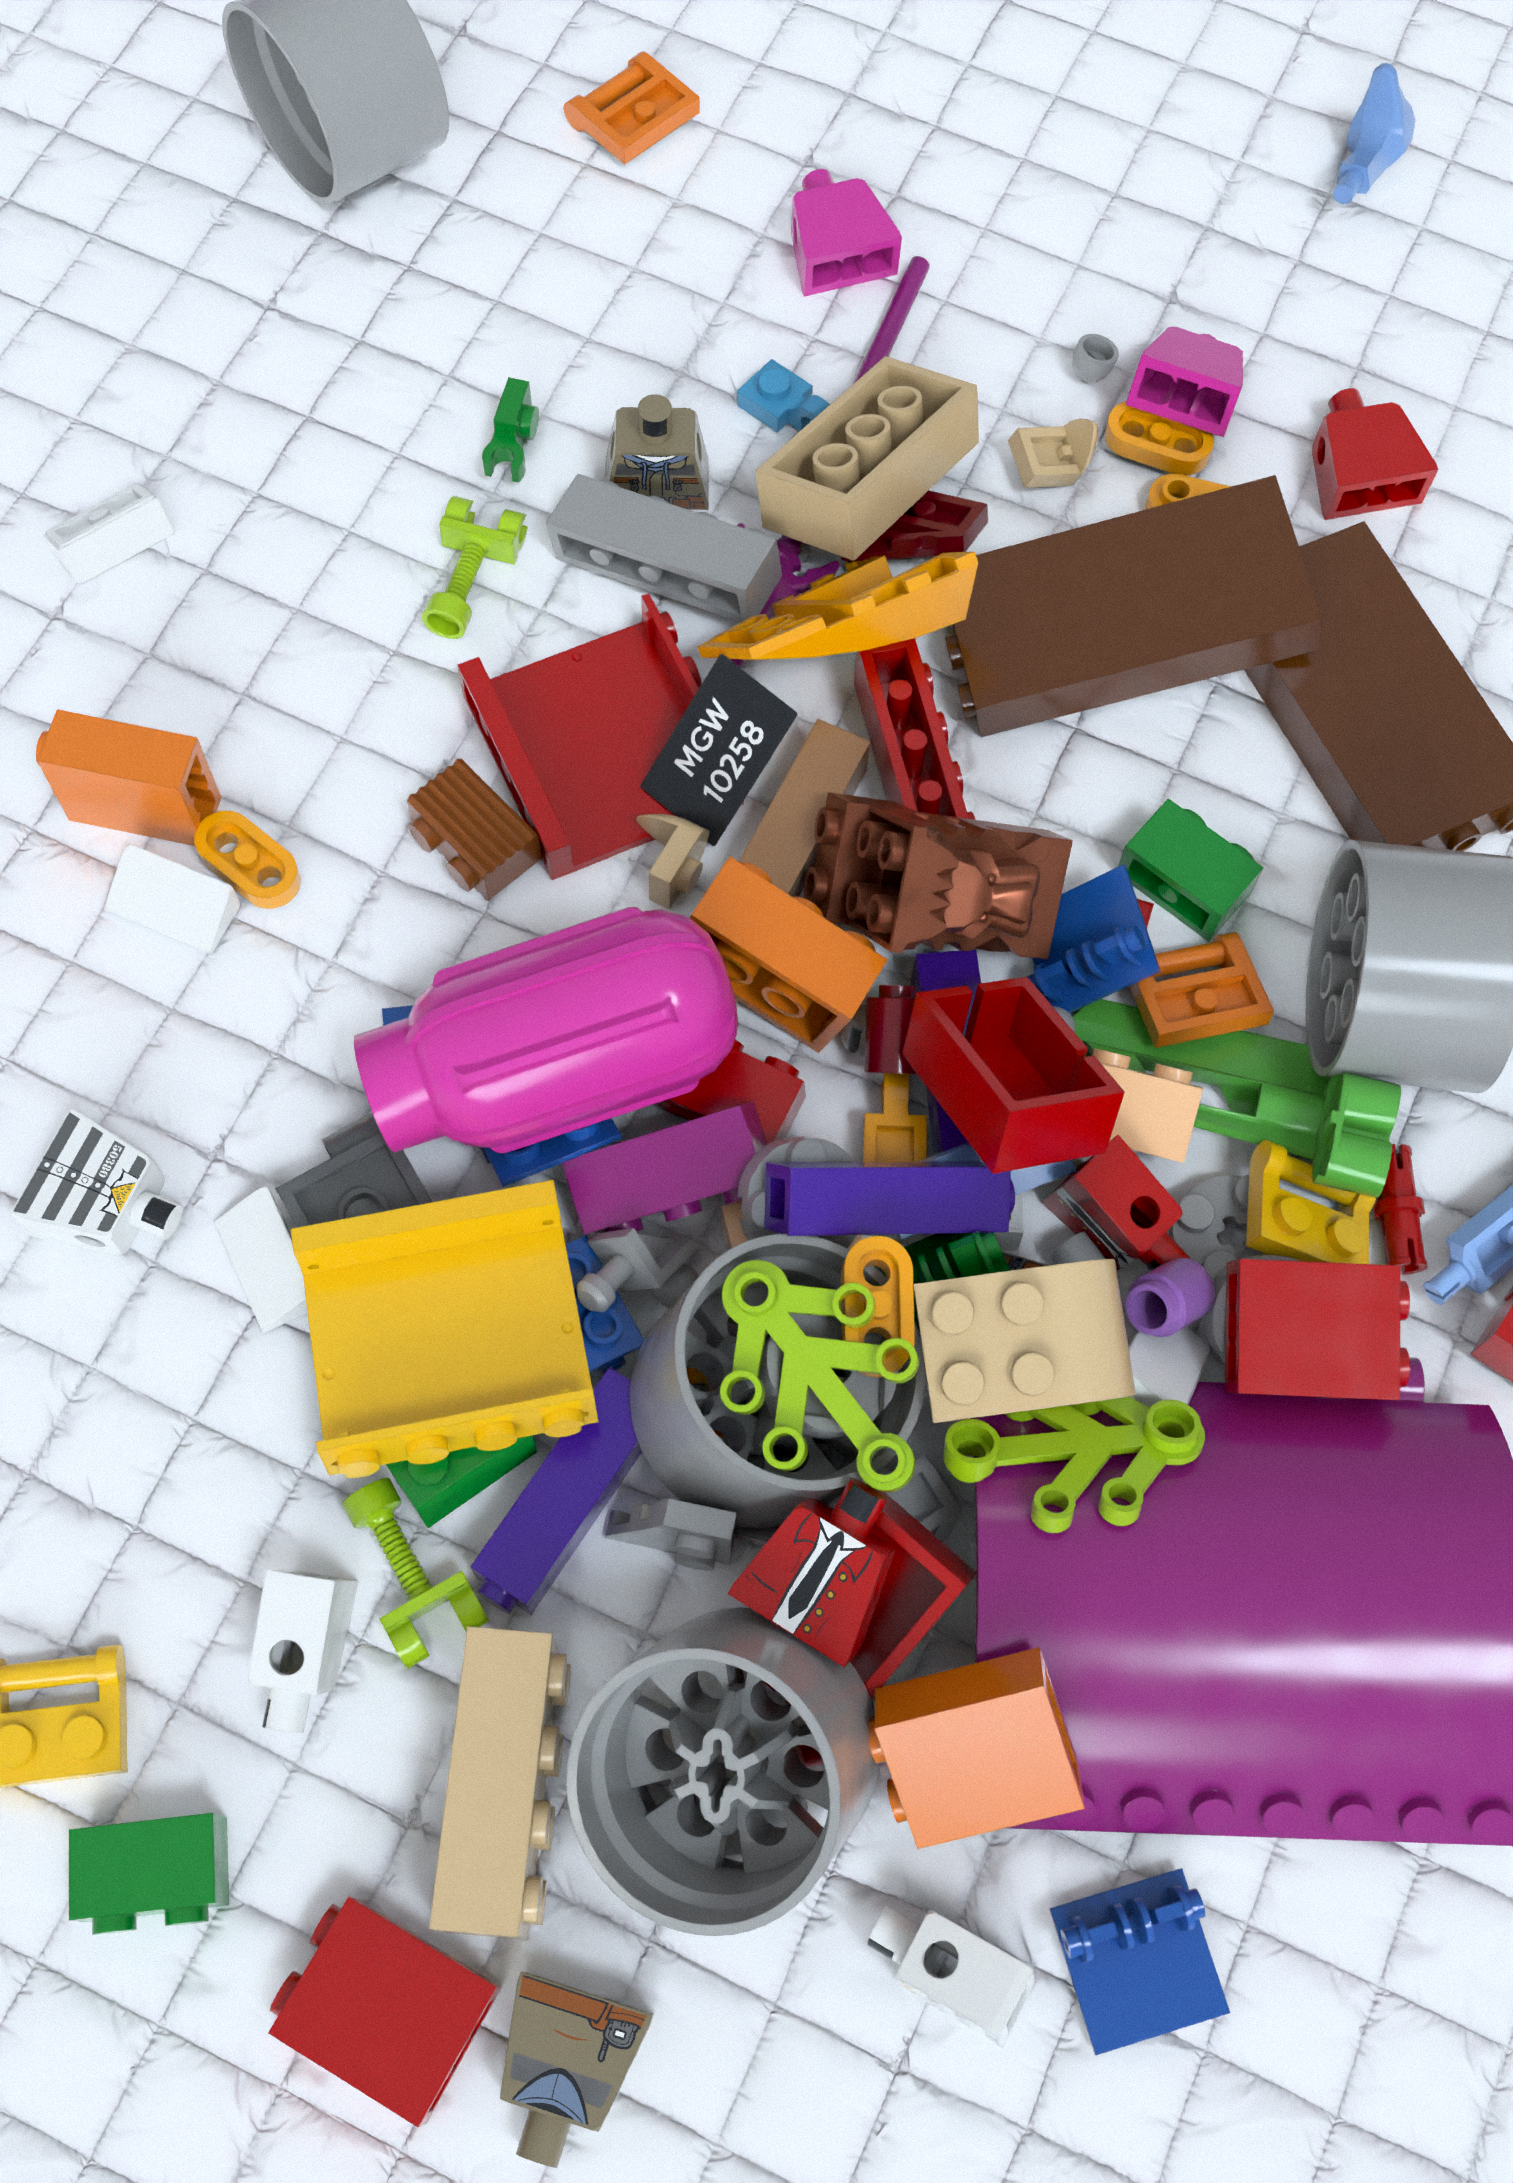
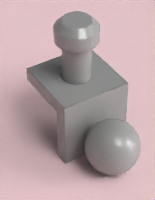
M634 1228L594 1234L587 1242L603 1264V1267L596 1274H586L577 1283L576 1290L579 1301L590 1311L605 1312L615 1302L616 1296L614 1292L618 1288L621 1292L653 1288L657 1300L669 1309L698 1277L697 1272L684 1262L699 1247L692 1237L675 1240L638 1234Z

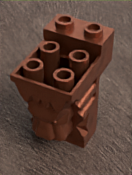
M828 792L826 806L819 810L815 820L814 835L818 843L815 866L809 868L804 881V898L814 903L822 911L825 919L831 923L849 925L883 948L895 953L913 950L921 943L933 950H942L945 944H949L960 951L980 949L991 952H1012L1019 957L1048 959L1073 840L1045 829L917 812L895 801Z

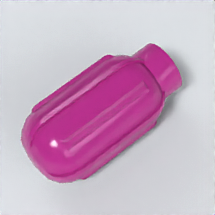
M627 907L442 968L435 974L433 983L416 999L408 1018L354 1035L353 1044L358 1070L370 1108L386 1144L393 1153L447 1136L464 1145L490 1147L494 1152L502 1154L693 1091L697 1087L699 1079L714 1072L729 1054L737 1036L739 1023L732 985L722 956L709 933L689 917L662 909L642 912L637 907Z

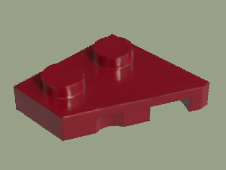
M928 490L854 561H863L885 555L886 559L966 552L988 523L987 504ZM841 557V560L848 562L852 561L850 559Z

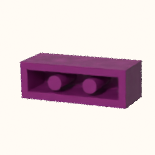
M751 1101L582 1154L563 1162L562 1166L584 1235L604 1229L605 1232L629 1228L639 1231L644 1229L641 1217L663 1211L666 1222L677 1220L703 1211L700 1199L722 1193L726 1204L742 1200V1198L738 1197L741 1176L749 1161L759 1150L767 1145L755 1103Z

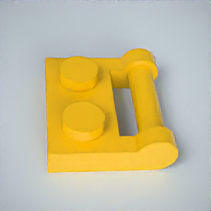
M1264 1140L1256 1147L1250 1160L1246 1246L1265 1254L1286 1256L1299 1261L1369 1264V1212L1374 1206L1376 1198L1314 1184L1312 1182L1311 1164L1287 1155L1285 1147L1269 1140ZM1279 1179L1338 1202V1211L1279 1188Z
M121 1644L98 1647L96 1654L8 1665L4 1658H0V1788L128 1773L126 1662ZM98 1682L99 1685L98 1702L9 1712V1692Z

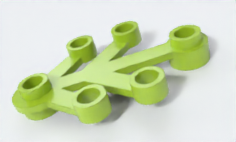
M763 1260L747 1261L734 1268L724 1282L722 1301L729 1317L739 1325L732 1372L722 1381L720 1396L727 1408L740 1415L752 1414L762 1406L765 1399V1388L758 1376L766 1333L768 1332L783 1351L784 1358L774 1429L766 1435L762 1446L767 1462L782 1471L795 1470L804 1463L808 1453V1446L803 1437V1429L810 1387L859 1450L856 1461L857 1469L864 1482L880 1492H894L905 1487L915 1472L916 1462L912 1449L901 1437L892 1433H881L831 1368L881 1374L889 1382L904 1383L912 1379L919 1368V1357L912 1344L901 1338H891L884 1341L881 1345L810 1337L804 1334L790 1316V1314L833 1316L849 1328L863 1327L874 1317L876 1303L871 1292L859 1283H847L837 1290L790 1285L786 1275L779 1267ZM756 1282L766 1284L768 1287L766 1301L759 1306L746 1304L744 1293L747 1287ZM850 1294H860L867 1301L863 1314L855 1318L847 1317L841 1311L842 1301ZM900 1348L910 1354V1364L901 1373H891L885 1369V1356L889 1351ZM740 1380H749L755 1387L753 1399L745 1405H736L731 1398L732 1387ZM782 1436L794 1437L798 1444L797 1454L790 1461H778L773 1454L774 1443ZM882 1448H890L898 1456L896 1469L887 1475L876 1473L872 1467L873 1455Z
M1129 1396L1005 1414L1008 1418L1020 1422L1037 1418L1059 1432L999 1437L997 1431L984 1421L977 1419L960 1420L954 1423L946 1433L943 1461L955 1478L962 1482L975 1483L991 1475L998 1466L1071 1459L1051 1484L1044 1485L1035 1492L1031 1509L1032 1521L1039 1529L1048 1533H1060L1070 1527L1076 1500L1112 1455L1138 1453L1122 1477L1112 1478L1103 1485L1098 1504L1099 1512L1107 1522L1117 1526H1127L1138 1519L1144 1493L1165 1465H1184L1192 1462L1200 1455L1205 1441V1431L1197 1412L1186 1403L1177 1400H1162L1149 1408ZM1102 1410L1125 1425L1106 1427L1087 1415H1093ZM964 1455L977 1456L978 1458H971ZM1120 1497L1126 1499L1131 1505H1118L1111 1498ZM1047 1504L1057 1505L1063 1512L1053 1513L1046 1510L1043 1506Z

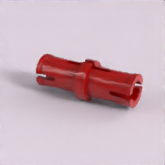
M1392 1144L1391 1161L1386 1182L1378 1197V1201H1376L1372 1208L1374 1219L1381 1221L1386 1258L1385 1265L1402 1266V1275L1422 1272L1428 1267L1424 1255L1420 1217H1422L1421 1214H1425L1424 1200L1416 1196L1411 1159L1412 1148L1401 1144L1398 1147L1399 1153L1396 1154V1146Z

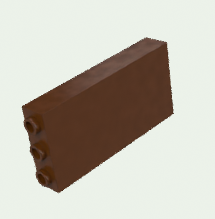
M1273 475L976 555L978 567L966 620L952 624L955 635L945 637L952 670L964 668L967 683L957 685L964 717L967 719L976 716L980 735L985 737L1320 650L1323 619L1277 477Z
M1365 521L1299 546L1323 619L1320 650L1244 669L1350 840L1466 851L1487 833L1498 830L1500 834H1506L1513 831V742Z

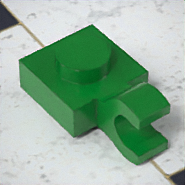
M510 377L507 379L493 419V437L482 453L485 476L491 477L494 467L503 461L511 463L513 482L519 483L525 475L526 466L523 446L526 439H534L539 421V408L532 406L529 381Z

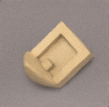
M1079 418L1068 422L1065 426L1017 428L1009 438L1008 443L1023 487L1074 485L1087 470L1093 459L1097 443L1098 424L1089 419Z
M667 814L639 815L636 818L638 824L654 839L665 846L649 871V900L670 910L681 892L688 895L695 887L702 872L703 863L700 860L710 832L689 820Z

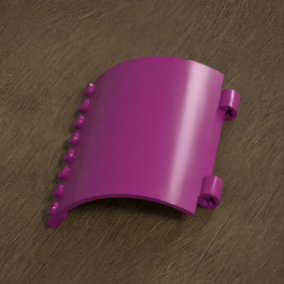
M1409 1357V1380L1406 1387H1400V1400L1225 1393V1382H1198L1188 1405L1197 1412L1204 1428L1205 1441L1200 1455L1190 1463L1179 1466H1164L1144 1493L1138 1519L1127 1526H1117L1107 1522L1101 1516L1098 1504L1103 1485L1112 1478L1122 1477L1138 1453L1112 1455L1076 1500L1070 1527L1060 1533H1048L1039 1529L1032 1521L1031 1509L1035 1492L1040 1487L1051 1484L1071 1459L998 1466L991 1475L979 1482H975V1663L1040 1647L1080 1767L1085 1807L1082 1810L1007 1828L1513 1846V1458L1501 1426L1490 1405L1425 1403L1424 1372L1422 1364L1417 1357ZM1102 1410L1096 1414L1087 1415L1106 1427L1125 1425ZM1005 1414L970 1418L988 1423L997 1431L999 1437L1059 1432L1037 1418L1025 1422L1012 1420ZM1120 1497L1111 1498L1118 1505H1131L1126 1499ZM1047 1504L1043 1506L1046 1510L1053 1513L1063 1512L1057 1505Z

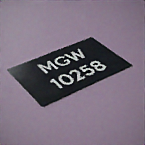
M720 654L640 787L675 816L689 820L709 830L707 842L712 846H716L795 721L798 713L725 655Z

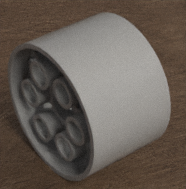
M233 0L226 4L222 14L223 37L229 62L245 103L262 136L292 180L316 202L323 205L333 204L440 147L447 139L449 111L441 74L425 33L407 0Z
M1348 840L1341 846L1331 864L1319 901L1307 972L1306 1039L1307 1045H1309V1058L1314 1071L1318 1075L1332 1077L1334 1074L1345 1072L1400 1085L1470 1093H1483L1496 1082L1513 1049V857L1362 840Z
M787 1234L768 1235L743 1242L716 1258L650 1330L641 1345L632 1371L630 1384L632 1423L642 1453L660 1481L681 1501L737 1513L736 1526L749 1528L781 1526L799 1503L808 1498L817 1499L827 1505L842 1494L850 1478L863 1481L858 1472L856 1462L859 1450L848 1436L837 1439H822L803 1433L808 1446V1453L804 1463L791 1472L773 1467L765 1459L762 1449L766 1435L774 1429L775 1419L767 1409L766 1394L762 1406L757 1410L759 1412L758 1418L751 1414L740 1415L731 1411L724 1405L720 1396L722 1381L732 1372L737 1337L730 1336L727 1323H737L729 1317L722 1301L723 1285L730 1272L744 1262L763 1260L779 1267L786 1275L790 1285L837 1290L841 1287V1269L850 1251L849 1249L818 1237L787 1236ZM874 1266L866 1267L863 1270L864 1278L869 1284L873 1286L886 1284L887 1278ZM761 1282L749 1285L744 1293L746 1304L750 1306L763 1304L768 1297V1287ZM693 1316L707 1333L706 1342L687 1330ZM915 1321L914 1348L919 1357L918 1371L909 1381L897 1383L893 1398L873 1421L881 1433H892L905 1441L909 1438L918 1420L926 1382L921 1338ZM910 1357L902 1366V1368L898 1370V1373H901L908 1368L910 1364ZM686 1367L695 1368L704 1374L709 1384V1392L700 1391L689 1383ZM740 1380V1383H735L731 1390L733 1403L742 1405L740 1402L746 1400L749 1403L753 1399L755 1387L751 1381ZM705 1408L707 1416H703L700 1410ZM713 1430L719 1431L726 1437V1439L729 1442L730 1448L716 1435V1433ZM782 1436L774 1443L775 1446L783 1448L789 1454L791 1460L797 1454L798 1444L792 1436ZM825 1443L847 1458V1460L836 1471L816 1444ZM890 1448L878 1450L872 1458L874 1471L877 1472L896 1455V1452Z
M738 1607L709 1612L689 1620L609 1679L587 1705L577 1724L571 1741L566 1771L567 1800L573 1828L584 1854L600 1879L619 1899L642 1916L670 1929L694 1935L725 1936L749 1932L766 1926L796 1907L809 1894L861 1821L875 1791L880 1763L877 1764L874 1761L869 1741V1722L875 1718V1709L867 1688L851 1662L842 1667L751 1608ZM743 1670L748 1672L745 1685ZM699 1671L709 1672L717 1678L722 1688V1699L712 1698L704 1693L698 1681ZM652 1680L678 1707L668 1709L641 1694L649 1681ZM765 1682L783 1695L791 1706H781L774 1703L767 1694ZM801 1716L806 1724L798 1728L794 1719ZM665 1728L670 1729L676 1753L671 1751L663 1740L662 1731ZM750 1728L761 1737L760 1740L755 1741L750 1736ZM797 1745H807L818 1751L824 1762V1771H814L803 1765L797 1754ZM721 1752L722 1756H724L725 1766L720 1763H714V1759ZM768 1757V1767L765 1775L760 1771L762 1760ZM726 1768L737 1771V1774L730 1779L726 1776ZM671 1779V1782L666 1786L671 1796L657 1806L646 1785ZM693 1794L700 1798L701 1813L694 1804ZM806 1799L828 1810L824 1827L807 1812ZM761 1809L781 1810L785 1816L787 1827H774L768 1823L762 1815ZM736 1829H739L743 1862L723 1857L727 1836L732 1835Z

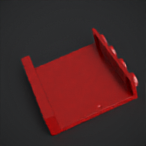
M649 593L641 596L642 622L492 679L489 678L479 657L458 664L463 697L522 819L539 835L542 861L551 880L656 840L636 821L637 816L645 814L675 816L640 786L702 685L692 657L690 655L682 657L676 645L678 643V635L672 618L667 611L659 613Z

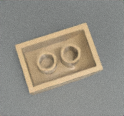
M1115 1259L1080 1261L913 1284L933 1423L1136 1395Z

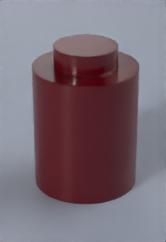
M879 985V997H866L864 1072L917 1074L902 1054L916 997V986Z

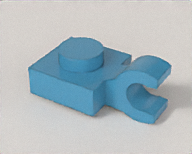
M773 359L767 362L737 390V406L777 433L788 423L801 431L830 404L823 398L812 395L813 385Z

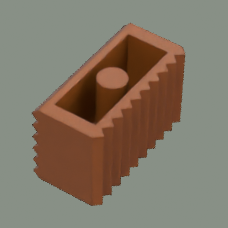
M456 759L452 766H447L443 773H438L434 780H429L425 787H419L418 791L415 794H410L407 799L412 820L408 824V828L412 836L425 851L431 853L437 849L439 853L443 854L445 859L449 861L446 863L449 873L458 885L467 892L475 887L477 892L481 893L484 899L489 901L542 859L539 835L462 759Z

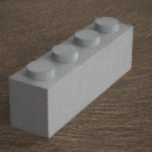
M577 474L546 521L557 560L738 622L760 614L782 577L776 538L770 537L758 529H745L718 520L706 512L697 513L669 504L657 496H645L621 488L608 480L599 481Z

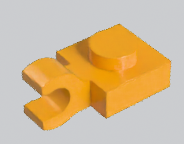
M884 1073L883 1083L881 1084V1114H864L862 1162H918L926 1159L927 1115H908L909 1074Z

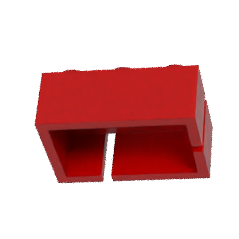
M1028 977L979 983L965 1036L962 1034L973 994L967 985L916 993L902 1054L992 1174L1106 1153L1125 1091L1095 1056L1085 1057L1088 1049Z
M885 1492L881 1493L888 1500L870 1532L891 1544L895 1548V1553L863 1644L857 1655L850 1661L865 1684L871 1699L875 1696V1688L882 1687L976 1575V1572ZM765 1682V1684L771 1690H773L774 1692L776 1691L772 1686Z

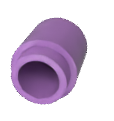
M1188 1258L1172 1259L1140 1276L1132 1283L1125 1303L1126 1314L1131 1324L1144 1334L1156 1337L1171 1336L1202 1318L1211 1310L1215 1300L1214 1283L1206 1269L1196 1261Z

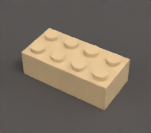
M887 356L883 357L756 469L762 528L820 548L852 561L856 560L979 443L977 385Z
M467 1626L429 1924L430 1930L452 1934L529 1940L530 1924L543 1925L547 1897V1880L536 1876L538 1851L551 1850L555 1823V1806H551V1801L544 1800L547 1776L559 1777L563 1749V1734H559L558 1726H552L555 1705H567L571 1664L567 1663V1654H560L552 1633Z

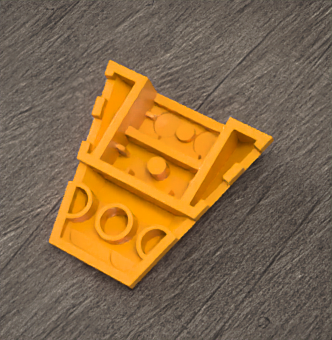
M975 552L942 553L895 577H892L885 555L874 556L863 561L845 563L847 572L834 577L833 573L826 574L810 583L812 589L795 597L794 595L787 596L772 604L776 616L768 619L766 614L751 616L697 646L703 658H718L720 654L725 655L728 659L748 660L813 658L864 651L920 637L966 620L978 567Z

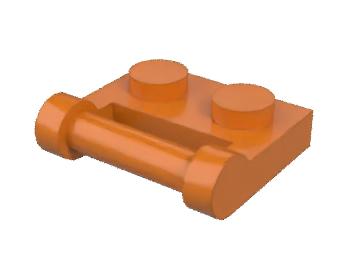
M641 51L628 61L626 69L586 96H574L564 104L563 109L566 119L575 130H585L625 165L699 114L700 97L645 51Z
M1236 932L1216 935L1214 942L1156 953L1161 972L1126 987L1131 990L1155 1048L1269 1025L1274 1013V1009L1239 934ZM1219 965L1221 968L1155 982L1154 979L1156 977Z

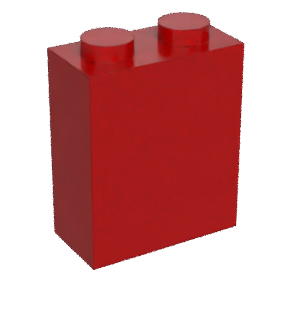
M1237 1259L1227 1262L1225 1393L1400 1400V1387L1407 1386L1410 1374L1408 1351L1405 1347H1400V1321L1407 1319L1410 1309L1409 1286L1406 1281H1401V1266Z
M348 1896L342 1908L332 1904L318 1923L310 1939V1944L318 1949L304 1973L301 1975L296 1971H292L277 1992L271 2004L270 2012L278 2017L268 2034L414 2126L421 2127L427 2124L502 1987L361 1900Z

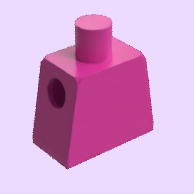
M817 169L807 174L802 181L803 191L797 192L792 198L791 235L804 297L898 275L902 236L866 181L855 178L834 183L830 172L825 169Z
M1168 327L1143 351L1125 405L1224 437L1243 386V351L1237 346L1217 340L1210 334H1197L1179 327Z

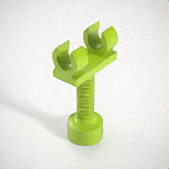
M458 496L450 498L445 515L442 516L439 523L442 546L462 552L445 592L433 593L424 609L422 621L430 631L448 639H458L465 634L472 616V610L465 601L483 558L486 557L515 565L518 558L517 553L522 548L527 534L528 526L522 525L527 514L505 509L501 515L498 529L494 530L474 524L475 512L469 511L474 502L473 500Z
M382 1478L352 1493L343 1501L342 1506L355 1529L368 1527L371 1531H374L373 1535L377 1537L376 1540L380 1543V1548H384L382 1552L387 1554L385 1557L387 1560H390L389 1565L393 1566L392 1570L396 1572L395 1576L399 1578V1583H403L401 1585L402 1589H406L404 1593L409 1595L408 1602L379 1618L402 1663L409 1669L430 1656L412 1621L448 1600L466 1632L467 1626L480 1627L489 1622V1619L463 1571L456 1573L434 1587L432 1584H429L430 1581L428 1578H425L427 1575L425 1572H422L423 1568L419 1566L420 1562L416 1561L417 1557L413 1555L414 1551L410 1549L411 1546L407 1543L408 1540L404 1537L405 1534L401 1531V1527L397 1526V1520H394V1511L401 1505L402 1500L390 1478Z

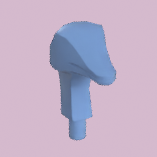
M1382 63L1375 68L1368 90L1352 120L1346 141L1352 154L1341 164L1336 182L1337 186L1333 191L1334 199L1340 204L1350 203L1356 193L1367 194L1382 173L1406 152L1413 139L1416 122L1414 112L1399 86L1397 70L1391 64Z

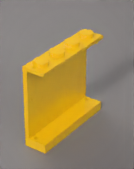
M554 1180L291 1229L293 1253L304 1280L323 1440L317 1441L316 1446L329 1476L344 1474L346 1478L364 1477L377 1472L380 1469V1465L405 1460L413 1464H430L443 1460L451 1451L477 1447L484 1451L500 1450L515 1444L517 1438L545 1433L550 1437H566L582 1430L581 1427L584 1425L599 1422Z

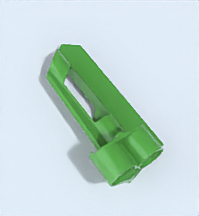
M1104 999L1081 1008L1073 1016L1076 1025L1075 1034L1088 1048L1086 1057L1092 1056L1094 1048L1130 1056L1131 1060L1128 1069L1146 1073L1145 1070L1154 1072L1155 1065L1158 1063L1193 1072L1191 1081L1218 1086L1228 1103L1230 1111L1199 1104L1193 1127L1258 1145L1264 1140H1269L1285 1147L1287 1153L1312 1159V1182L1314 1184L1375 1198L1380 1196L1386 1182L1391 1161L1392 1144L1389 1142V1137L1398 1114L1401 1098L1400 1084L1345 1072L1334 1074L1332 1077L1320 1076L1312 1067L1309 1058V1045L1242 1030L1155 1048L1138 1007Z

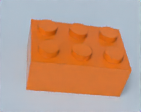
M729 856L690 916L691 920L709 933L721 954L735 999L818 1053L851 1021L888 960L877 953L874 945L863 935L853 931L842 930L825 919L822 911L814 903L802 897L790 896L773 885L770 877L762 869L751 863H740L731 856Z

